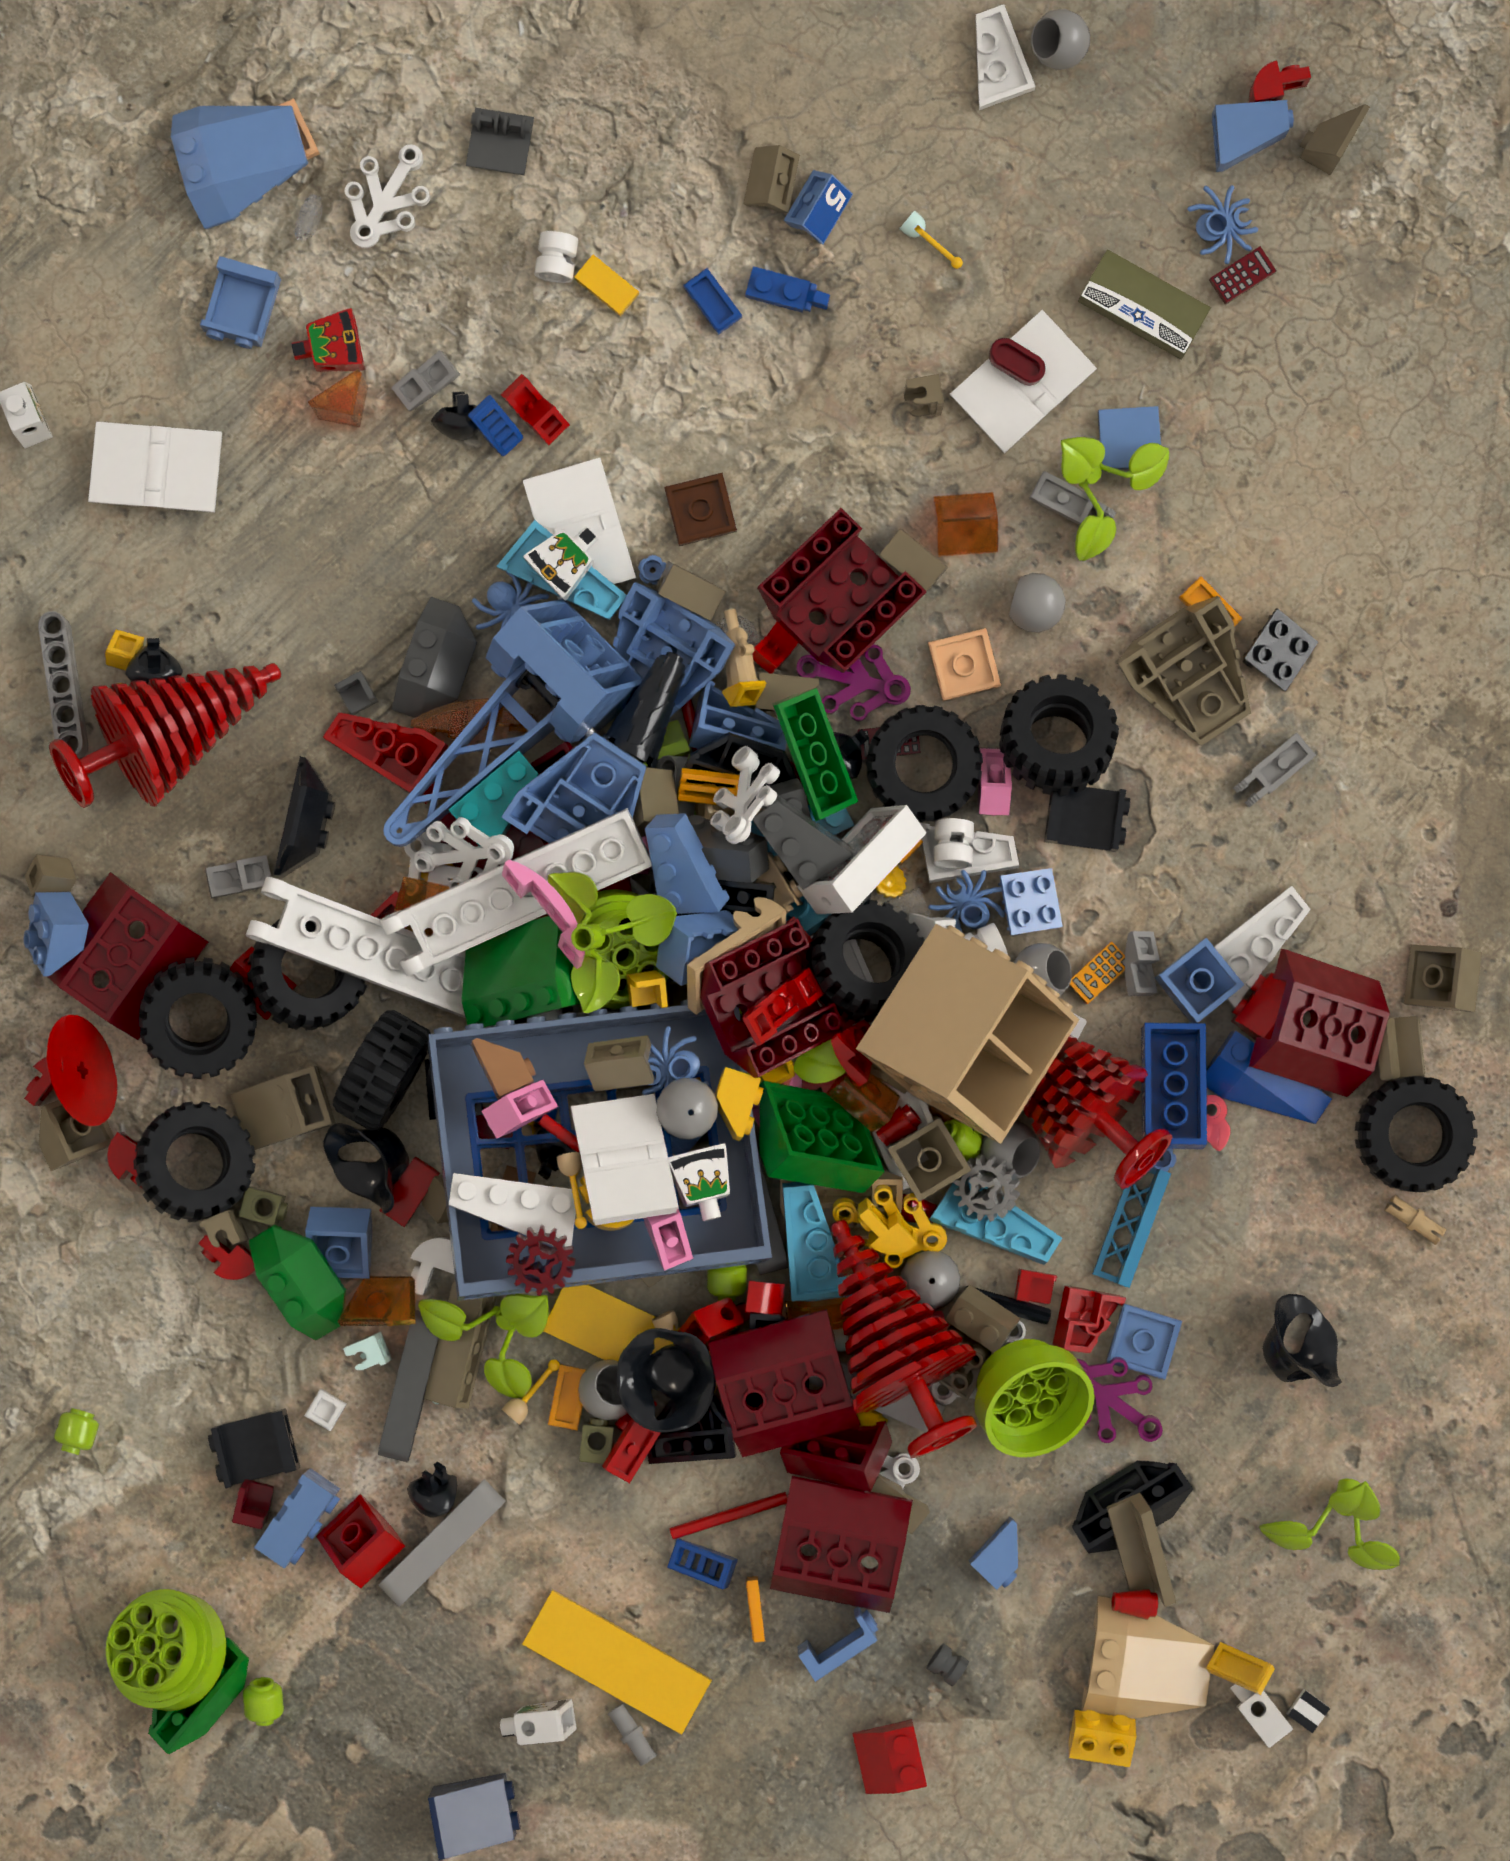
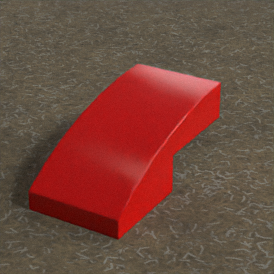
M415 1156L393 1188L394 1206L385 1215L405 1227L428 1192L434 1176H439L440 1172Z

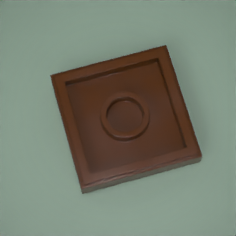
M723 473L664 487L679 546L737 532Z

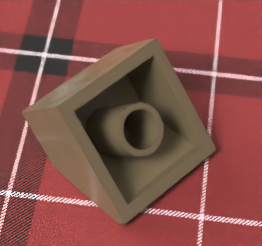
M1411 944L1404 1004L1443 1010L1475 1012L1482 952L1460 947Z

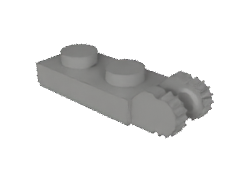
M1043 471L1029 497L1030 500L1078 525L1088 516L1091 508L1096 511L1084 491L1046 471ZM1097 501L1104 512V517L1109 516L1113 519L1116 514L1115 510Z
M1295 733L1250 770V774L1233 789L1236 793L1242 792L1249 786L1250 782L1256 779L1263 788L1247 798L1245 803L1248 807H1251L1264 795L1272 793L1312 760L1316 754L1301 736Z

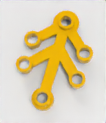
M884 1184L877 1186L874 1190L876 1203L883 1206L888 1217L896 1211L902 1216L893 1199L892 1189ZM885 1191L889 1196L881 1199L878 1197V1194ZM914 1193L907 1194L904 1197L903 1206L907 1213L913 1214L918 1227L910 1226L917 1233L918 1244L905 1253L897 1254L899 1258L896 1261H890L888 1259L890 1255L884 1254V1261L891 1268L899 1267L904 1258L921 1250L939 1252L947 1243L945 1229L938 1224L930 1223L922 1208V1202L917 1200ZM843 1197L834 1202L832 1213L835 1221L846 1220L848 1224L852 1222L859 1223L858 1209L852 1199ZM910 1200L918 1202L915 1207H909L907 1203ZM842 1210H848L850 1215L848 1217H841L839 1213ZM929 1236L937 1237V1241L934 1243H929L926 1239ZM864 1239L866 1241L864 1246H868L871 1249L869 1239Z

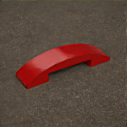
M806 968L758 1000L746 1011L742 1018L756 1045H762L777 1032L776 1029L799 1010L810 1006L823 995V992L811 969Z

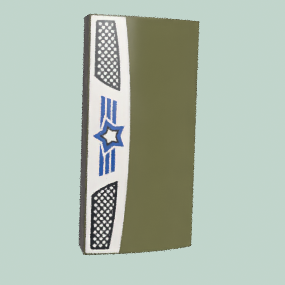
M1108 249L1078 300L1084 306L1181 360L1211 309L1210 306Z

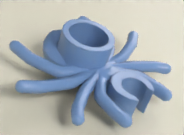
M1231 185L1227 190L1223 208L1215 193L1208 186H1204V191L1211 196L1218 209L1213 205L1196 204L1189 206L1187 210L1189 212L1198 209L1212 210L1213 212L1205 213L1198 219L1196 231L1203 240L1215 241L1219 238L1220 240L1212 247L1201 250L1200 254L1205 255L1214 252L1225 243L1227 238V253L1224 262L1229 264L1232 255V237L1245 250H1252L1251 246L1247 245L1237 233L1239 235L1256 233L1258 228L1244 229L1252 220L1248 222H1241L1239 220V214L1246 213L1249 209L1241 207L1234 212L1235 208L1248 204L1250 199L1239 200L1229 208L1231 195L1234 190V186Z
M507 573L512 578L516 591L506 582L499 581L493 583L488 588L487 599L489 604L496 609L495 611L483 606L476 598L472 599L473 604L479 610L492 616L499 615L497 618L486 623L476 625V629L488 628L503 620L502 628L520 607L532 605L528 603L548 599L549 595L538 594L525 599L533 584L528 582L521 594L522 587L518 578Z
M961 870V875L966 883L962 878L956 877L958 884L961 885V888L957 891L952 890L947 883V893L951 898L944 893L940 886L935 888L943 900L951 904H930L928 906L930 910L935 911L952 909L945 917L951 918L955 914V927L961 932L959 918L971 929H979L986 926L990 913L983 902L996 909L1002 918L1005 917L1004 911L997 903L987 897H982L987 894L1002 892L1001 887L978 892L986 878L985 870L981 871L980 878L974 889L968 873L965 870Z
M666 1027L663 1035L662 1055L651 1044L650 1051L657 1059L649 1057L648 1060L649 1063H653L650 1064V1067L655 1072L654 1083L649 1085L655 1086L644 1089L642 1091L643 1095L659 1091L663 1086L665 1088L672 1081L696 1076L700 1069L699 1058L690 1051L675 1053L683 1045L696 1041V1036L682 1039L670 1048L668 1054V1038L671 1027Z

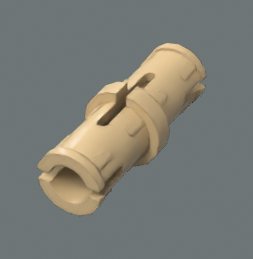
M1394 1195L1390 1201L1400 1207V1209H1396L1389 1203L1384 1211L1407 1224V1229L1417 1231L1434 1245L1441 1239L1431 1233V1230H1434L1441 1236H1444L1446 1228L1441 1227L1426 1217L1423 1210L1420 1208L1414 1209L1397 1195Z

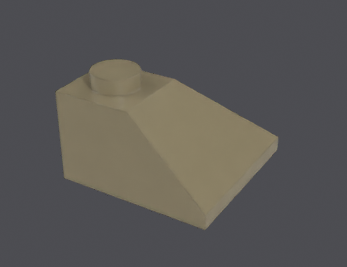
M1364 104L1324 121L1317 126L1314 133L1308 130L1300 144V147L1304 148L1300 158L1331 175L1370 106Z
M60 1100L41 1107L39 1146L50 1171L72 1164L109 1147L114 1137L107 1120L98 1126L84 1125L75 1120L65 1110Z
M941 1118L934 1120L887 1148L919 1202L972 1171Z

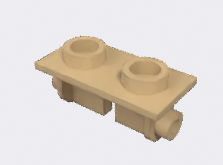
M768 852L769 869L758 880L771 884L774 882L776 886L774 902L783 907L787 914L794 909L791 905L795 902L797 906L803 905L800 899L803 894L798 889V884L795 880L789 882L784 872L788 869L779 856H773L771 852Z

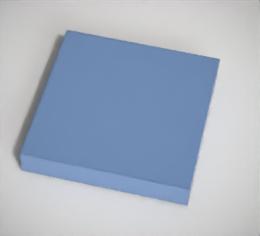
M1158 406L1098 410L1099 440L1105 448V457L1101 462L1102 464L1119 470L1129 469L1131 456L1139 447L1148 443H1158L1161 445Z
M1123 1304L1106 1362L1110 1363L1113 1358L1121 1357L1126 1360L1128 1369L1165 1380L1182 1321ZM1117 1362L1114 1364L1124 1367L1123 1363Z

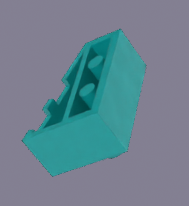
M518 751L453 805L449 811L456 819L460 817L466 818L472 826L489 837L506 835L511 824L501 818L517 792L539 774L521 752Z

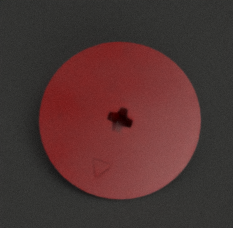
M65 1015L54 1024L48 1039L47 1063L50 1079L61 1104L75 1120L87 1126H98L111 1116L117 1099V1076L112 1055L103 1036L91 1022L78 1015Z

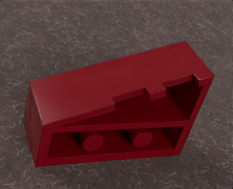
M886 1421L876 1422V1425L857 1426L784 1446L780 1450V1455L787 1473L871 1492L891 1447L892 1439Z

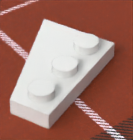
M1003 4L976 14L979 110L1034 91V81L1005 5Z
M920 823L926 831L921 840L923 841L922 846L929 883L956 879V877L963 878L961 870H965L969 876L981 875L982 870H985L987 874L1019 868L1014 836L980 831L974 832L973 842L969 843V846L973 848L972 867L966 869L937 867L933 865L934 846L939 844V842L934 840L935 826Z

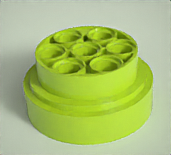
M620 889L598 892L596 905L589 909L592 912V917L588 924H597L602 929L618 926L621 920L628 918L626 913L628 903L639 896V894ZM633 927L625 931L605 935L603 945L594 949L602 956V962L609 961L617 966L620 979H626L625 988L617 991L613 999L604 1008L619 1009L630 1006L626 975L640 973L643 967L648 964H653V970H657L662 974L666 982L669 976L656 967L659 945L644 947L643 944H640L634 938ZM628 948V957L623 961H617L616 955L618 951ZM586 953L584 957H593L592 955H586Z
M1036 1339L1017 1340L995 1351L983 1364L977 1379V1392L974 1403L975 1414L988 1439L999 1451L1014 1457L1040 1456L1060 1448L1083 1428L1093 1409L1094 1388L1078 1360L1069 1351Z
M171 1589L153 1590L133 1600L114 1620L106 1640V1660L115 1685L128 1700L146 1708L164 1711L181 1710L200 1701L217 1682L226 1656L225 1631L216 1611L200 1597ZM152 1610V1618L148 1622V1614ZM177 1620V1621H178V1626H177V1629H176L175 1632H174V1631H173V1625H174V1622ZM155 1641V1650L151 1653V1645ZM181 1651V1659L177 1663L176 1657L178 1652ZM133 1662V1670L130 1673L129 1666ZM158 1672V1673H159V1679H158L157 1683L155 1684V1683H154V1677H155L156 1673Z

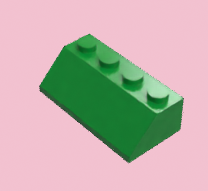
M818 689L807 690L773 703L772 705L815 821L857 803L856 793Z

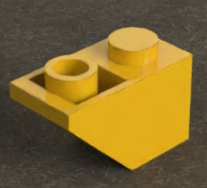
M725 1067L722 1070L715 1092L718 1111L733 1140L740 1141L744 1134L750 1135L755 1119L750 1116L753 1105H759L764 1088L759 1087L761 1078H754L752 1075Z

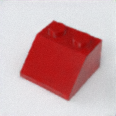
M1272 972L1266 974L1265 977L1260 974L1259 978L1250 988L1253 990V993L1247 1000L1242 998L1231 1011L1235 1015L1231 1022L1255 1041L1257 1037L1271 1039L1287 983L1273 978L1274 973Z
M361 1494L316 1535L338 1571L359 1588L367 1584L405 1547L394 1528Z
M912 1719L852 1733L866 1794H894L927 1787Z

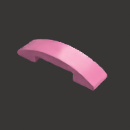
M510 859L506 861L502 876L520 898L531 892L562 931L558 947L576 969L581 967L585 951L576 949L572 944V932L577 928L578 923L565 900L553 886L533 870Z

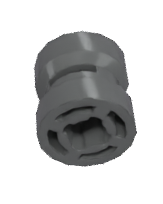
M943 1643L934 1653L926 1668L933 1674L941 1672L944 1681L950 1686H954L964 1673L969 1661L962 1656H952L951 1648Z

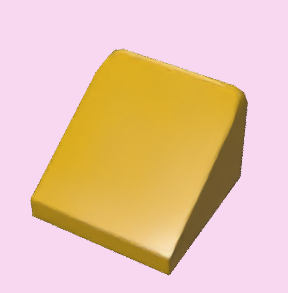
M116 629L105 651L106 665L126 671L131 659L142 649L144 637Z
M765 680L739 682L724 689L722 694L730 707L756 705L767 683Z

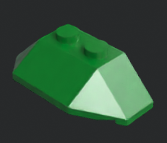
M273 1225L248 1241L257 1278L292 1328L316 1341L342 1325L346 1288L313 1239Z
M226 1637V1656L223 1669L217 1682L206 1696L197 1703L181 1710L164 1711L153 1709L152 1724L149 1727L148 1734L167 1754H171L199 1739L210 1730L244 1689L249 1657L231 1638Z

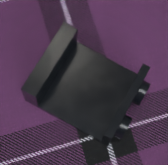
M1086 787L1085 790L1078 793L1074 789H1070L1069 795L1059 796L1058 791H1052L1049 800L1044 842L1116 852L1119 849V845L1124 846L1126 838V828L1122 827L1123 815L1128 816L1130 808V798L1125 797L1126 790L1112 791Z
M286 1408L211 1428L212 1434L208 1435L211 1452L217 1453L219 1464L215 1465L216 1475L220 1483L224 1482L225 1489L243 1483L245 1479L255 1480L282 1472L296 1471L300 1468Z

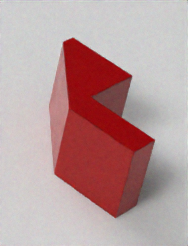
M522 374L500 394L513 411L547 445H550L570 426L556 407L543 398L532 383Z
M776 622L767 636L754 647L753 660L765 671L772 674L786 661L798 647L799 643Z

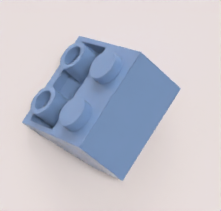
M35 892L34 902L29 906L28 915L30 923L28 930L24 932V946L29 949L33 962L38 966L42 975L50 976L84 950L89 924L71 892Z

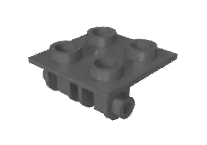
M475 107V113L473 112L471 117L472 131L466 166L525 176L534 117Z

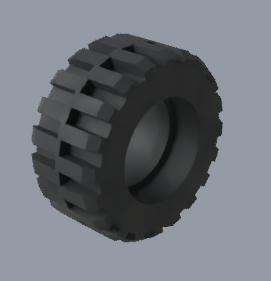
M1058 674L1056 679H1051L1050 675L1040 677L1037 684L1034 680L1026 683L1023 691L1017 690L1012 696L1011 703H1008L1002 721L999 746L1000 752L1005 753L1003 761L1006 767H1013L1012 775L1018 781L1023 778L1026 780L1025 786L1032 790L1036 786L1043 789V794L1051 795L1052 791H1058L1059 796L1069 795L1070 789H1074L1076 793L1085 790L1087 783L1094 785L1100 779L1101 774L1106 772L1117 744L1119 726L1116 724L1117 715L1115 710L1109 709L1111 702L1106 695L1101 697L1098 695L1099 689L1096 686L1090 684L1088 687L1083 684L1084 679L1075 677V680H1069L1067 675ZM1046 717L1066 718L1074 722L1082 730L1086 738V745L1072 753L1060 754L1051 752L1043 748L1034 739L1031 726L1038 720Z
M916 705L913 708H905L884 721L873 736L866 757L868 782L871 784L875 797L883 803L884 807L907 805L919 822L936 821L950 816L966 804L977 789L976 787L982 775L981 765L983 763L982 753H980L979 749L980 743L977 736L973 735L972 728L967 722L964 723L958 718L959 715L956 713L945 711L943 707L935 705L933 707ZM924 735L937 738L946 745L952 757V771L949 779L943 786L934 791L918 792L912 790L901 781L897 774V753L906 741L916 736Z
M867 899L863 905L861 903L852 913H834L829 915L812 937L813 941L810 942L811 946L807 950L806 959L810 962L806 968L811 969L823 992L820 1000L825 1005L835 1003L840 1016L845 1012L849 1014L850 1020L859 1021L861 1017H865L866 1022L874 1021L925 941L924 937H918L917 932L920 929L916 923L910 924L906 920L908 917L906 913L902 910L899 913L892 910L894 906L886 902L880 906L877 905V900ZM851 939H864L876 944L883 950L890 962V979L886 982L873 983L856 976L845 962L843 944Z
M280 919L277 920V921L272 925V927L277 928ZM307 921L305 924L308 932L315 931L316 926L314 922ZM258 941L253 946L255 949L248 961V964L251 965V970L247 973L248 982L253 984V989L250 991L253 998L258 997L262 1003L259 1008L264 1013L269 1011L273 1015L272 1020L278 1024L285 1022L288 1024V1028L297 1030L302 1027L306 1031L315 1030L318 1027H327L354 1009L359 1003L358 999L365 993L367 987L364 984L365 980L334 969V984L326 994L317 998L303 997L294 992L283 977L281 964L283 956L287 951Z
M195 957L185 958V963L178 964L177 961L169 964L166 971L160 970L154 976V981L147 985L143 999H141L139 1012L140 1037L142 1043L147 1045L148 1054L152 1059L157 1058L159 1066L163 1069L168 1070L170 1067L175 1070L174 1075L184 1077L185 1073L193 1074L192 1079H202V1074L209 1073L210 1077L220 1075L221 1069L225 1068L229 1071L235 1067V1061L238 1058L242 1060L248 1053V1046L252 1045L255 1038L257 1011L250 986L245 985L243 977L237 971L234 973L230 971L229 965L223 962L220 965L215 964L212 958L204 957L203 961H195ZM191 993H204L215 997L224 1005L227 1012V1023L224 1031L216 1038L206 1042H190L179 1037L171 1029L169 1023V1012L176 1000Z
M386 1010L364 1038L363 1043L358 1048L340 1081L332 1104L336 1112L370 1131L382 1129L403 1099L427 1055L428 1034H431L430 1030L395 1010Z
M1410 1076L1388 1081L1381 1085L1380 1089L1373 1091L1367 1097L1369 1099L1366 1105H1362L1358 1112L1361 1114L1360 1120L1355 1123V1131H1358V1139H1355L1356 1148L1361 1151L1362 1156H1360L1363 1165H1367L1370 1168V1173L1376 1179H1380L1384 1182L1383 1184L1391 1188L1400 1189L1401 1191L1426 1192L1441 1189L1443 1185L1454 1182L1458 1179V1174L1467 1169L1470 1165L1467 1161L1470 1155L1474 1156L1476 1146H1473V1140L1478 1138L1477 1129H1473L1472 1123L1476 1119L1473 1111H1468L1466 1099L1463 1096L1457 1095L1454 1087L1449 1084H1443L1439 1079L1432 1077ZM1412 1105L1430 1109L1435 1113L1442 1127V1142L1439 1150L1431 1159L1421 1163H1411L1401 1159L1395 1154L1389 1141V1127L1394 1115L1401 1109Z
M192 1101L185 1102L181 1106H173L165 1110L143 1132L135 1149V1152H137L134 1159V1169L137 1170V1177L135 1179L138 1187L142 1186L145 1192L143 1194L147 1202L151 1200L156 1205L154 1209L161 1214L166 1212L171 1215L170 1218L178 1221L182 1218L187 1219L188 1222H198L201 1219H208L227 1211L241 1199L243 1193L249 1188L251 1175L255 1172L256 1163H253L255 1148L254 1145L250 1146L248 1141L251 1137L248 1130H242L239 1126L241 1121L235 1115L233 1117L227 1115V1109L221 1106L217 1108L210 1107L208 1102L201 1101L199 1104H193ZM197 1134L204 1136L218 1148L222 1157L223 1168L219 1178L213 1185L201 1190H191L178 1184L170 1175L166 1165L167 1152L171 1144L183 1135Z

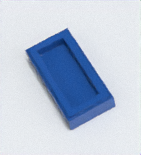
M708 268L683 285L685 291L718 335L742 318L740 311Z

